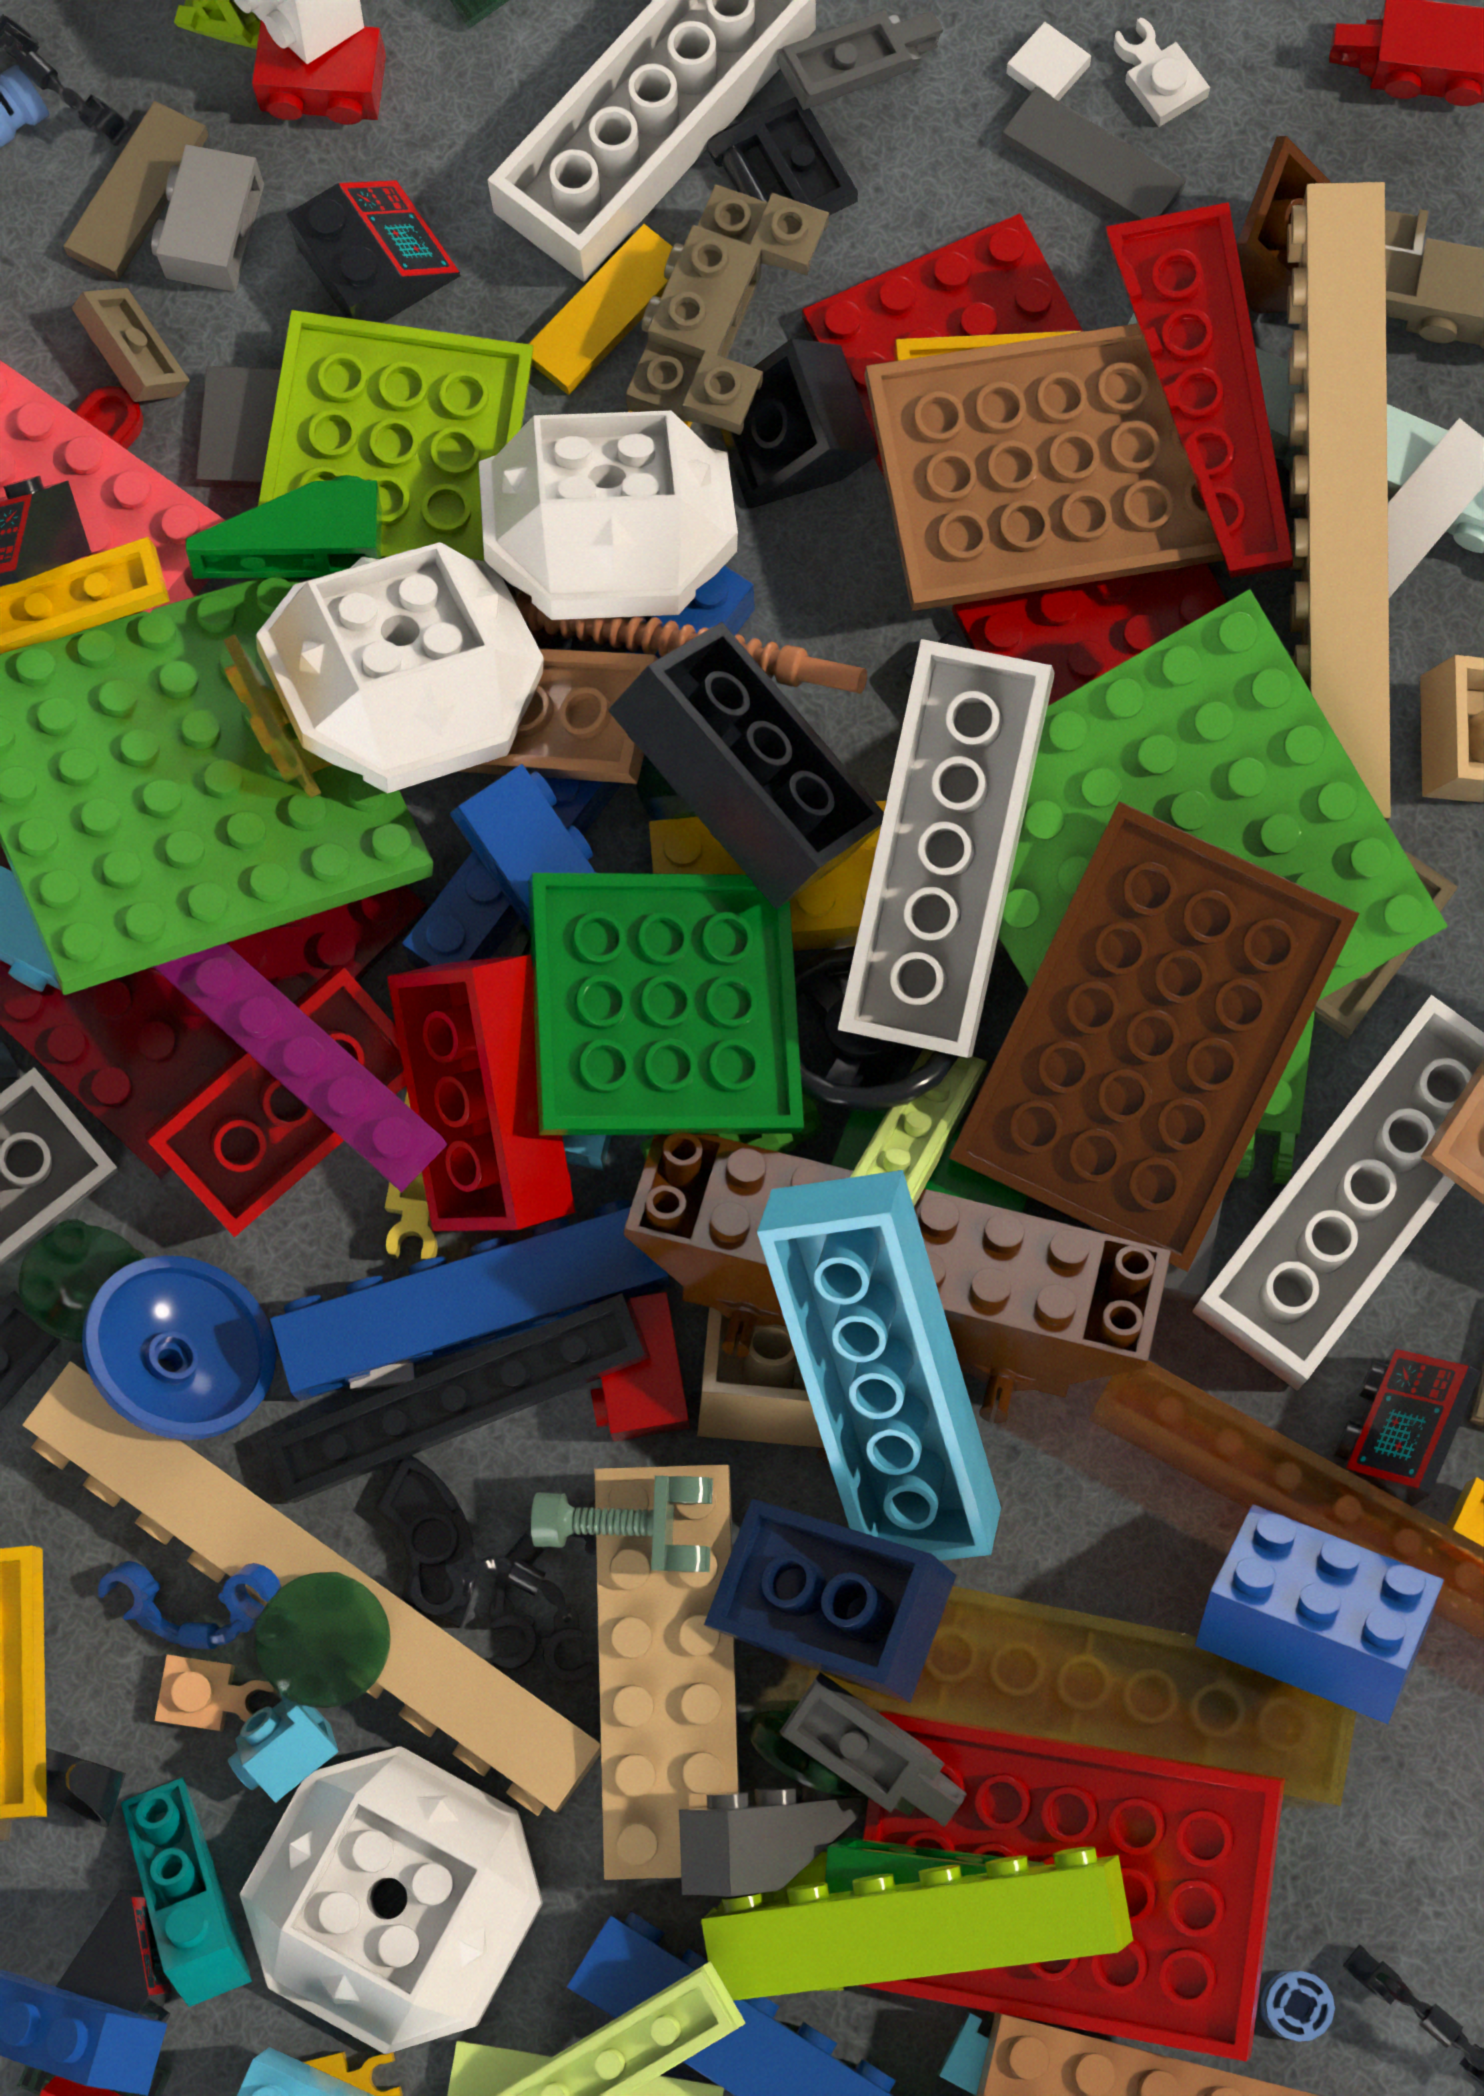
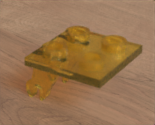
M235 634L224 639L223 641L235 663L225 668V673L240 701L246 703L252 715L249 718V722L261 746L267 754L270 753L286 783L297 778L310 799L321 793V790L312 773L333 764L302 748L299 739H293L286 725L290 723V720L276 690H270Z

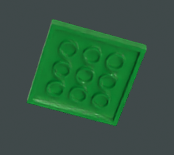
M531 874L528 880L531 959L534 971V1028L539 1135L799 1133L804 1128L790 901L776 910L763 893L755 887L752 880L744 874Z

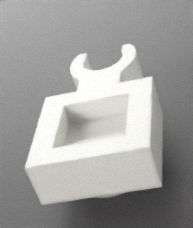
M1139 18L1137 19L1136 31L1144 41L1138 45L1129 44L1125 41L1120 31H1117L1114 39V50L1122 60L1135 66L1127 71L1125 82L1158 127L1208 98L1210 86L1177 42L1161 51L1155 42L1156 35L1152 25L1146 19Z

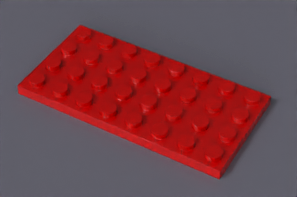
M1021 213L802 309V319L815 342L841 345L878 451L879 446L864 374L868 365L895 361L894 346L896 339L1066 331L1083 332ZM879 451V454L874 457V460L877 463L885 479ZM1207 563L951 606L952 612L971 649L1052 665L1055 674L1048 702L1049 706L1227 603Z

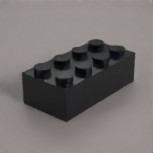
M723 622L648 665L608 709L609 713L625 730L629 738L642 750L668 781L669 785L686 802L708 828L712 836L724 847L752 880L755 887L763 893L776 910L845 862L882 825L883 810Z

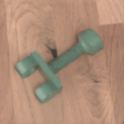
M655 1475L654 1509L650 1511L647 1509L643 1511L641 1509L636 1511L634 1509L622 1510L621 1508H617L616 1511L614 1508H604L603 1510L597 1508L595 1510V1508L588 1509V1507H584L583 1510L581 1507L575 1509V1507L568 1504L565 1493L537 1492L533 1500L531 1512L533 1544L535 1547L562 1548L569 1535L574 1533L580 1535L581 1532L583 1535L588 1533L589 1535H594V1533L601 1535L602 1533V1535L609 1534L611 1536L614 1534L616 1536L621 1534L623 1536H634V1534L641 1536L642 1534L643 1537L649 1535V1537H652L651 1570L710 1572L711 1547L673 1545L674 1503L712 1504L713 1478Z

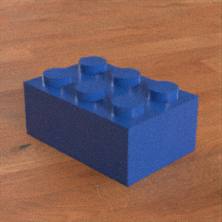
M1252 1504L1210 1591L1195 1646L1389 1724L1427 1632L1444 1579Z

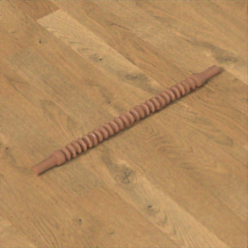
M507 586L524 621L535 632L541 630L544 626L546 632L550 635H554L560 630L563 637L569 639L577 633V637L583 642H587L593 636L595 643L600 646L609 640L611 646L615 649L623 647L626 643V647L630 652L634 653L642 646L645 654L654 655L659 650L660 656L663 657L709 630L703 627L696 633L693 625L690 624L684 625L679 630V626L675 621L670 620L663 626L661 620L657 617L651 618L646 623L644 616L632 617L631 620L630 617L551 620L532 604V596L523 591L516 594L513 587ZM735 635L736 639L770 679L775 676L779 684L798 687L802 682L859 694L865 688L867 681V670L865 668L809 657L806 649L792 645H785L779 650L777 643L771 641L762 648V643L757 638L751 639L746 644L743 636Z

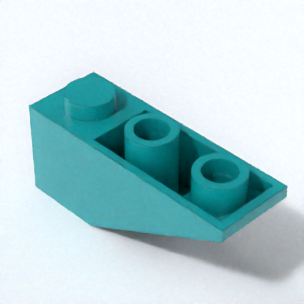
M179 1778L122 1801L121 1806L163 1971L187 2006L191 2007L252 1982L239 1931L184 1778Z

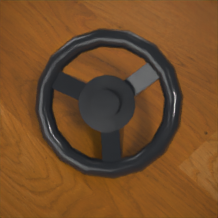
M855 946L819 953L794 968L796 1000L804 993L824 1029L832 1049V1067L826 1078L808 1071L800 1062L803 1096L831 1109L868 1113L907 1105L937 1087L960 1057L934 1051L923 1066L900 1080L888 1082L894 1074L895 1066L919 1047L838 1030L845 996L828 977L850 972Z

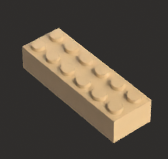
M729 1465L594 1469L595 1510L597 1508L602 1510L604 1508H614L615 1511L617 1508L622 1510L634 1509L635 1511L637 1509L642 1511L644 1509L648 1511L654 1509L655 1475L713 1478L712 1504L674 1503L673 1545L711 1547L710 1572L651 1570L652 1537H649V1535L643 1537L642 1534L641 1536H636L635 1534L634 1536H623L622 1534L620 1536L615 1534L611 1536L609 1534L602 1535V1533L601 1535H596L604 1880L681 1878L679 1810L707 1807L706 1794L739 1792L735 1638L712 1630L704 1625L732 1552Z

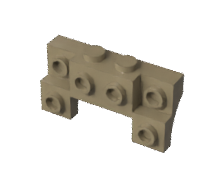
M715 184L698 226L692 225L685 244L675 243L669 254L664 271V278L669 281L662 297L652 296L646 308L642 321V331L648 333V343L626 392L627 409L633 412L672 411L682 421L707 424L741 435L748 409L756 390L760 389L763 382V371L729 360L727 357L760 281L761 264L777 266L807 276L810 270V261L820 237L828 227L829 212L772 193L769 201L765 202Z
M1420 209L1418 216L1385 210L1386 316L1407 320L1405 331L1418 333L1428 341L1449 343L1456 340L1477 344L1484 349V248L1430 238L1426 239L1423 247L1429 211Z

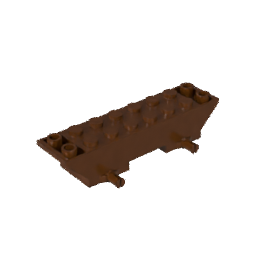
M709 1134L654 1135L626 1221L624 1236L684 1286L683 1301L714 1308L726 1317L731 1318L721 1346L722 1350L732 1356L737 1337L741 1334L736 1357H746L750 1352V1345L756 1325H781L787 1327L757 1234L771 1190L850 1178L853 1170ZM928 1189L922 1191L914 1206V1210L961 1371L969 1373L987 1384L982 1407L979 1411L981 1418L988 1422L990 1421L994 1401L998 1400L994 1423L1006 1422L1013 1391L1036 1390L1066 1398L1069 1385L1146 1368L1171 1250Z

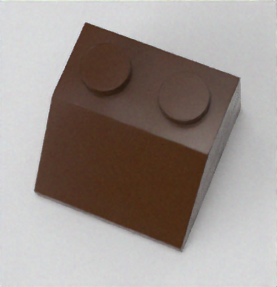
M1278 136L1275 139L1237 241L1247 305L1257 313L1287 312L1288 286L1292 285V269L1299 268V262H1287L1288 224H1291L1292 205L1303 204L1307 184L1332 183L1287 136Z

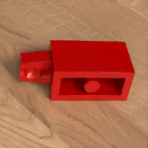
M1385 0L1379 19H1367L1365 24L1336 23L1331 38L1329 63L1359 68V74L1371 77V89L1385 90L1389 96L1394 98L1410 99L1418 95L1443 97L1448 103L1456 106H1472L1479 102L1484 103V7L1427 0Z

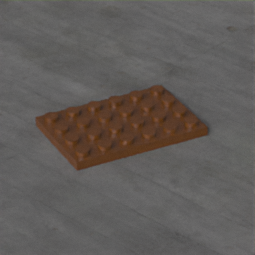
M1119 801L949 1158L1111 1236L1171 1250L1169 1263L1188 1272L1360 913Z

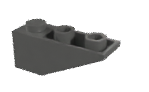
M842 1783L802 1785L801 1798H796V1788L755 1789V1802L748 1803L747 1792L706 1794L707 1807L679 1810L682 1895L739 1896L781 1890L867 1810L868 1796H843Z

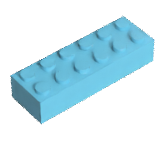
M903 1170L772 1189L757 1234L849 1528L933 1554L940 1561L991 1555L1001 1506Z

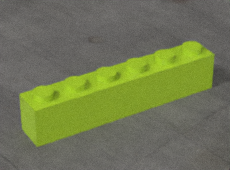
M1092 1846L1053 1853L1055 1864L1029 1867L1027 1856H1012L988 1861L985 1863L987 1873L961 1876L960 1865H946L921 1870L918 1872L920 1882L895 1885L893 1874H879L853 1880L854 1891L829 1894L828 1884L821 1882L787 1889L788 1899L764 1902L763 1893L726 1896L722 1898V1909L701 1919L708 1962L711 1961L733 2001L1118 1953L1133 1941L1119 1856L1097 1858L1095 1847Z

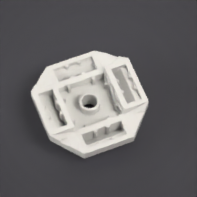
M672 411L534 415L497 455L479 461L484 562L508 583L532 596V604L551 620L679 615L695 598L696 589L714 577L737 552L738 531L727 452L709 448Z
M441 542L382 559L361 557L349 569L295 584L256 634L258 654L302 748L336 766L363 775V781L386 793L507 756L518 732V725L532 700L543 674L544 658L502 576L486 562L469 559Z
M402 1746L315 1770L304 1779L240 1892V1898L268 1988L383 2054H389L478 2026L543 1904L519 1811ZM393 1878L405 1887L407 1904L399 1916L393 1919H386L376 1911L373 1904V1895L381 1882Z

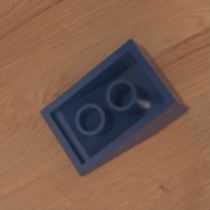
M752 1498L704 1625L712 1630L847 1683L911 1703L957 1575L933 1554Z

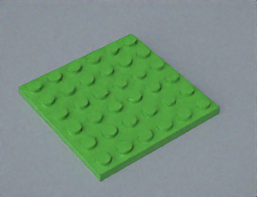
M298 577L256 578L153 609L150 613L144 611L56 640L36 643L0 654V843L63 995L433 875V861L400 791L386 793L363 781V775L336 766L302 748L258 654L256 634L295 584L300 583Z
M1251 589L1047 707L998 934L999 939L1028 989L1036 976L1119 801L1360 913L1318 1001L1448 927Z

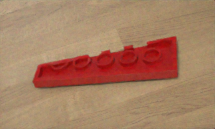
M1229 202L1106 226L1109 246L1230 578L1293 567L1292 549Z

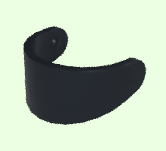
M46 1748L47 1793L87 1820L107 1828L126 1773Z

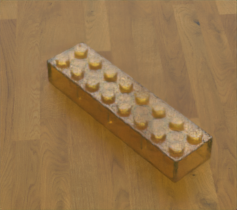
M953 1586L911 1703L824 1674L878 1713L887 1712L947 1724L1041 1736L1285 1778L1283 1799L1329 1809L1340 1807L1342 1803L1357 1713L1354 1710L1196 1647L1197 1636ZM810 1668L806 1691L820 1673L819 1671Z

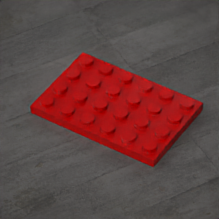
M890 1710L879 1712V1714L932 1750L931 1754L938 1757L944 1763L940 1773L965 1791L966 1796L945 1827L917 1807L914 1808L910 1815L895 1807L890 1813L868 1797L863 1839L1004 1858L1027 1856L1028 1861L1043 1862L1044 1865L1055 1864L1053 1853L1079 1847H1095L1097 1858L1118 1855L1133 1941L1118 1953L858 1986L1247 2062L1250 2059L1285 1778Z

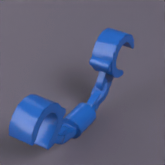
M121 1562L103 1576L98 1585V1596L100 1598L104 1597L119 1582H122L131 1589L134 1595L133 1607L124 1614V1620L135 1619L142 1628L151 1630L171 1643L180 1644L185 1649H215L218 1645H225L233 1641L240 1632L249 1631L255 1625L257 1619L267 1610L266 1607L248 1594L245 1584L254 1588L266 1602L281 1591L282 1586L278 1577L266 1566L257 1563L243 1566L225 1582L223 1591L218 1596L219 1600L225 1603L231 1612V1624L224 1625L221 1628L216 1623L185 1622L179 1627L162 1618L159 1609L153 1603L157 1592L161 1589V1585L158 1581L154 1580L153 1576L144 1566L137 1562Z

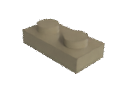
M120 288L81 293L72 306V310L132 400L139 402L173 398L181 394L190 380L129 289Z

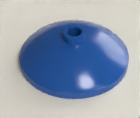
M171 1255L155 1256L123 1267L113 1274L99 1289L89 1306L83 1325L82 1346L85 1363L89 1375L101 1396L127 1421L145 1431L162 1437L177 1440H199L215 1437L232 1430L255 1411L268 1392L273 1379L276 1361L275 1342L269 1321L261 1306L252 1294L231 1275L218 1267L197 1259ZM158 1359L169 1361L173 1365L175 1372L163 1369L159 1365Z

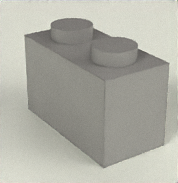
M185 145L180 166L173 165L168 175L166 195L170 203L165 220H157L152 235V254L158 257L166 279L236 292L264 187L256 157Z

